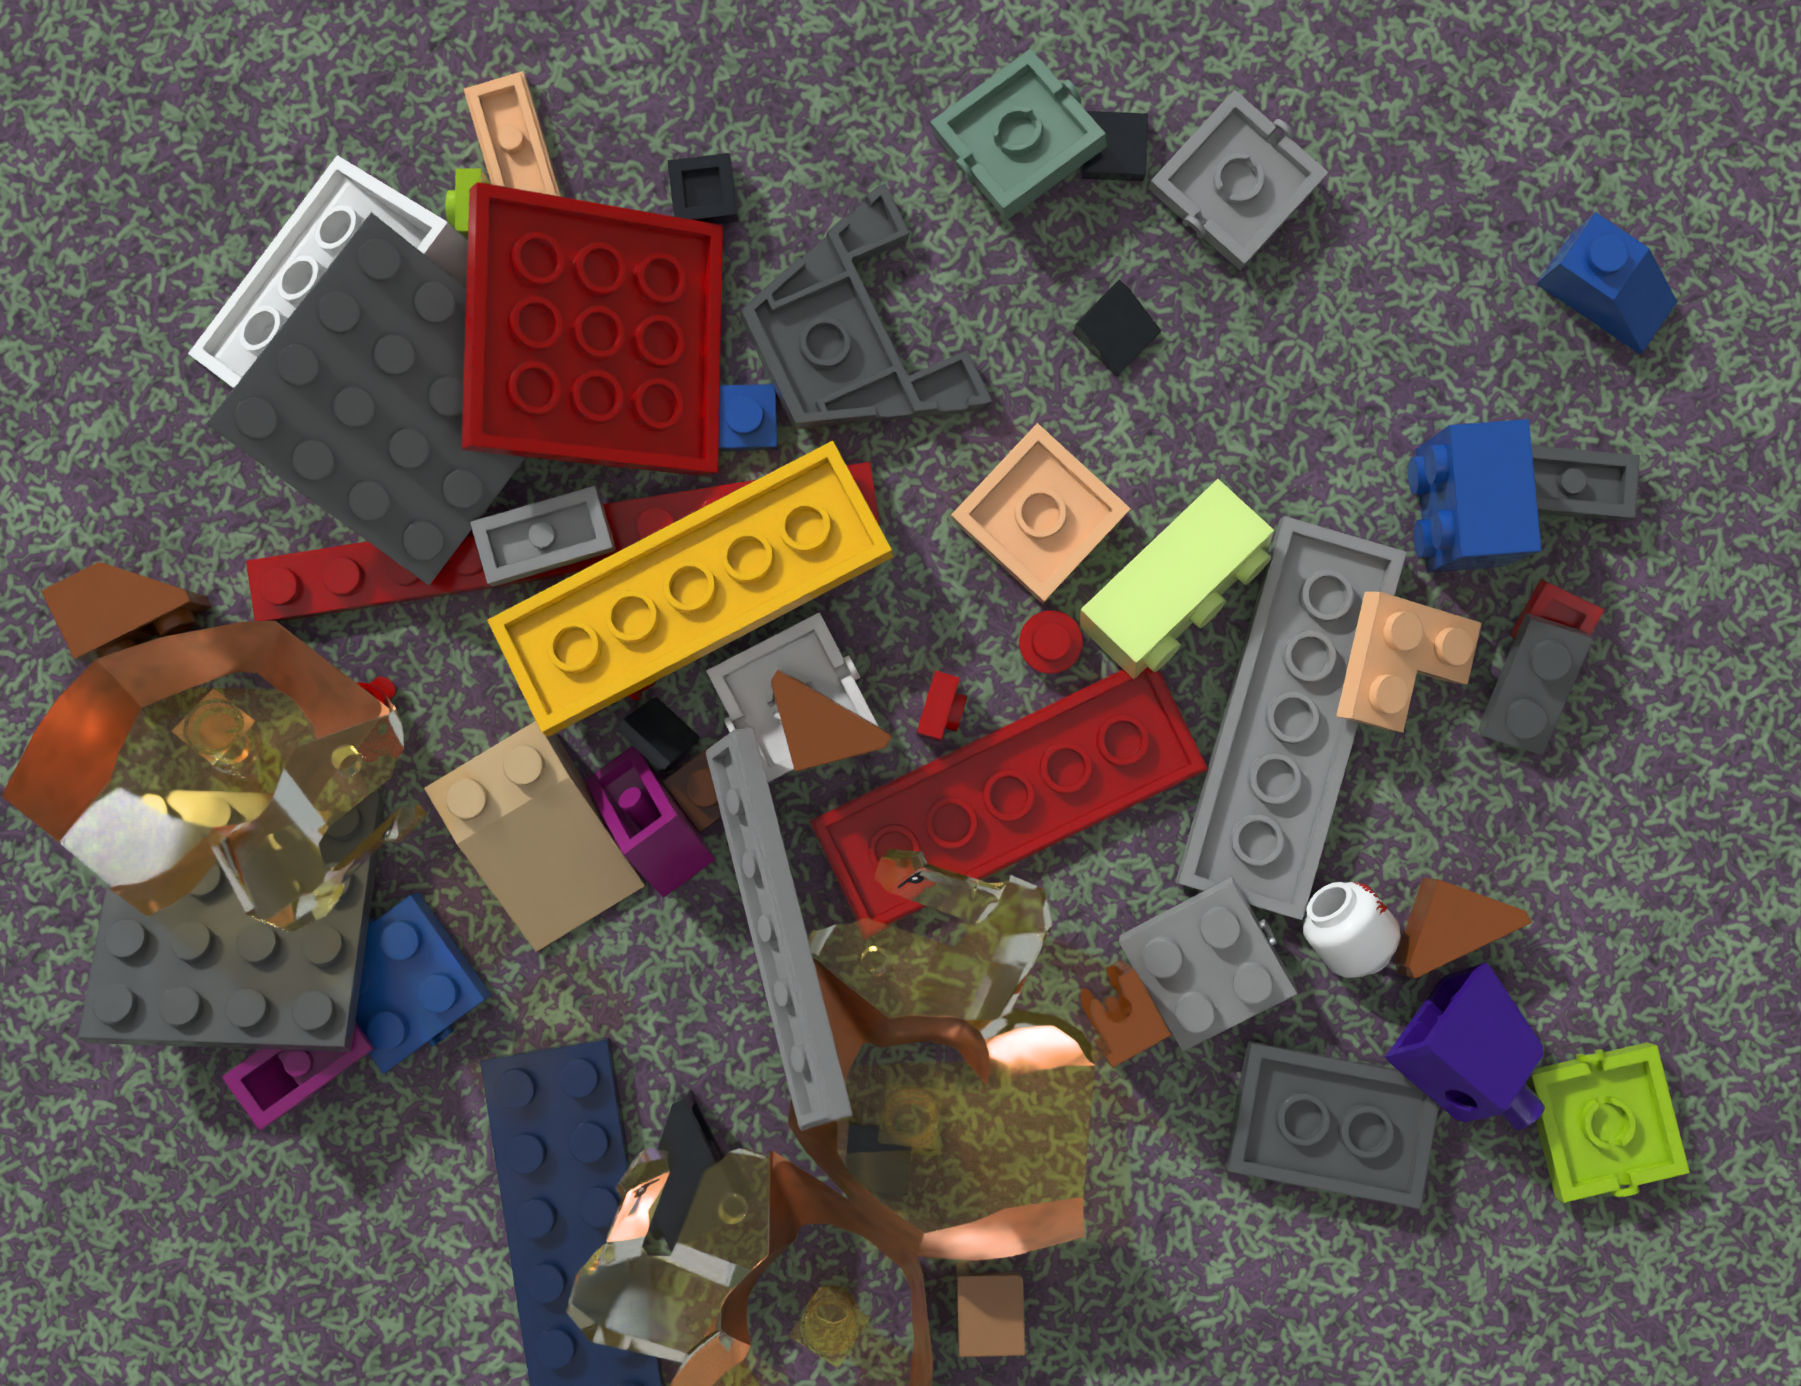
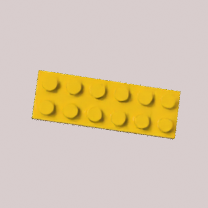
M831 441L491 617L487 621L541 733L550 737L893 558L894 555L837 447Z

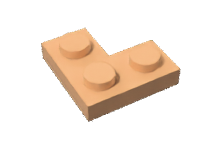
M1365 591L1336 717L1387 731L1403 733L1417 673L1450 683L1468 685L1482 623L1383 592Z

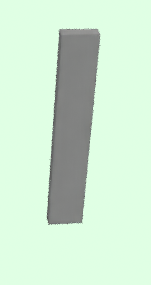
M754 728L733 730L707 749L706 756L798 1126L802 1131L831 1123L853 1114Z

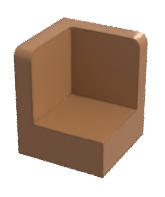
M956 1262L959 1357L1024 1356L1025 1326L1022 1275L1019 1272L970 1273L969 1262Z

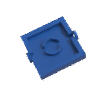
M419 892L409 895L377 920L374 917L369 919L355 1021L375 1047V1050L369 1053V1055L384 1074L427 1043L433 1047L454 1032L451 1025L492 996Z

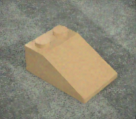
M536 721L424 788L456 844L536 952L646 886L637 869L622 854L586 783L555 733L547 737L541 733Z

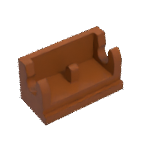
M1119 960L1106 967L1110 985L1118 993V1000L1114 996H1108L1105 999V1006L1108 1010H1105L1103 1004L1094 998L1087 988H1082L1080 993L1082 1008L1099 1037L1093 1041L1112 1068L1171 1036L1136 970L1123 960Z

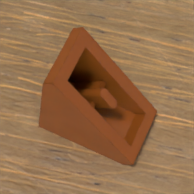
M780 669L776 671L771 680L795 772L886 748L892 737L886 730Z
M1423 877L1394 964L1399 974L1415 979L1532 922L1525 910L1439 879Z

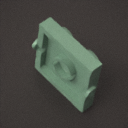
M1031 48L930 121L933 135L955 160L957 170H963L968 183L974 182L1006 221L1107 147L1106 133L1080 105L1081 97L1073 83L1068 79L1061 83Z

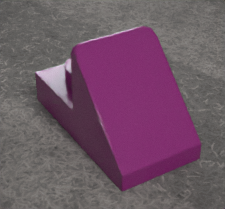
M355 1021L351 1052L260 1049L223 1075L222 1079L256 1127L261 1131L328 1087L326 1084L375 1050V1047Z

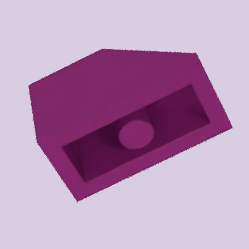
M632 745L587 778L585 783L622 854L664 898L715 861V858L700 832L662 783L663 780L651 763Z

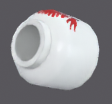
M1335 882L1322 887L1309 900L1306 908L1307 912L1303 919V934L1333 973L1345 978L1363 977L1368 974L1377 973L1387 966L1391 957L1396 952L1401 938L1400 925L1371 887L1359 882Z

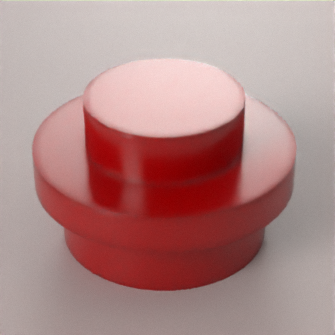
M1055 610L1042 611L1033 615L1024 624L1019 635V649L1024 661L1032 669L1044 674H1056L1070 668L1079 658L1083 645L1082 634L1077 623L1067 614Z

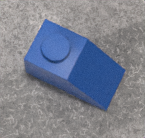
M1597 212L1570 234L1536 283L1638 354L1645 350L1677 303L1650 248Z

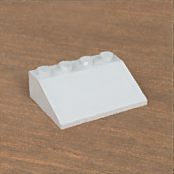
M337 155L188 354L234 388L371 212L465 287L467 286L468 240L447 221Z

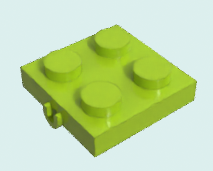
M1646 1042L1608 1052L1597 1049L1594 1050V1054H1576L1577 1059L1534 1069L1526 1081V1084L1545 1105V1109L1536 1120L1554 1195L1561 1202L1566 1203L1608 1192L1615 1197L1632 1196L1640 1192L1638 1185L1690 1173L1657 1045ZM1629 1185V1188L1620 1189V1186Z

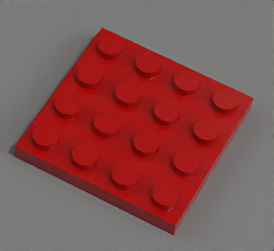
M476 182L469 189L462 450L704 477L718 473L723 225Z

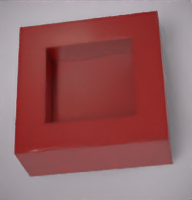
M1540 579L1510 635L1516 638L1526 613L1588 632L1591 635L1604 609Z
M935 670L916 735L941 742L944 729L957 732L968 697L956 692L960 677Z

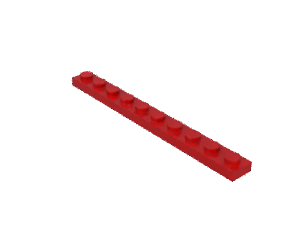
M870 462L846 465L880 527ZM756 480L603 504L616 551L494 587L487 583L472 530L430 585L424 583L368 541L246 560L254 621L282 622L572 576Z

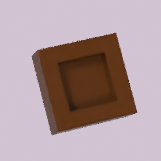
M711 744L662 781L700 833L722 818L706 756V750L714 744Z

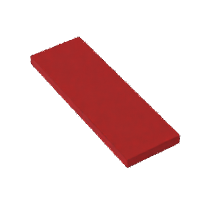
M1147 666L1133 679L1123 669L809 822L864 936L1180 784L1208 770L1160 670L1153 672ZM921 871L919 875L924 877L921 883L907 882L898 888L906 879Z

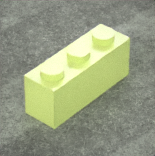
M1217 479L1080 609V628L1133 679L1147 666L1153 672L1158 671L1180 648L1181 644L1176 638L1192 623L1199 629L1204 627L1225 605L1226 600L1221 595L1238 579L1244 585L1248 584L1266 567L1272 558L1267 551L1274 529Z

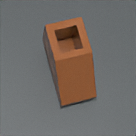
M97 562L41 590L73 659L91 663L100 657L136 646L158 634L161 638L185 633L197 625L196 615L212 608L207 596L102 562Z

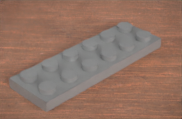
M1286 516L1279 520L1269 554L1272 558L1264 571L1175 883L1205 891L1233 876L1249 905L1303 920L1358 727V722L1336 717L1364 593L1365 591L1383 592L1395 596L1407 554L1406 551Z

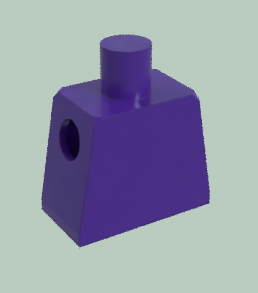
M1487 963L1445 975L1437 983L1385 1056L1392 1066L1454 1119L1462 1122L1502 1115L1513 1129L1521 1130L1534 1123L1545 1109L1544 1103L1526 1084L1529 1076L1543 1057V1045Z

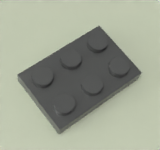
M1247 1040L1224 1167L1228 1172L1421 1209L1439 1105L1397 1069Z

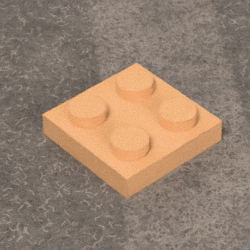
M1037 423L951 514L950 519L1043 604L1131 508Z

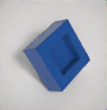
M773 385L720 386L718 452L778 450L777 393Z

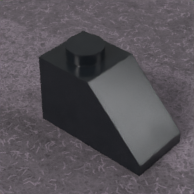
M691 1090L679 1095L672 1104L646 1184L656 1179L660 1180L647 1187L646 1192L643 1194L646 1203L641 1205L642 1215L650 1233L657 1241L665 1238L671 1253L742 1218L748 1205Z

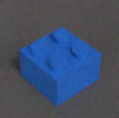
M1529 419L1449 425L1416 448V457H1411L1409 460L1408 482L1411 493L1413 495H1420L1422 520H1417L1414 525V546L1417 556L1419 558H1426L1427 573L1504 567L1542 551Z

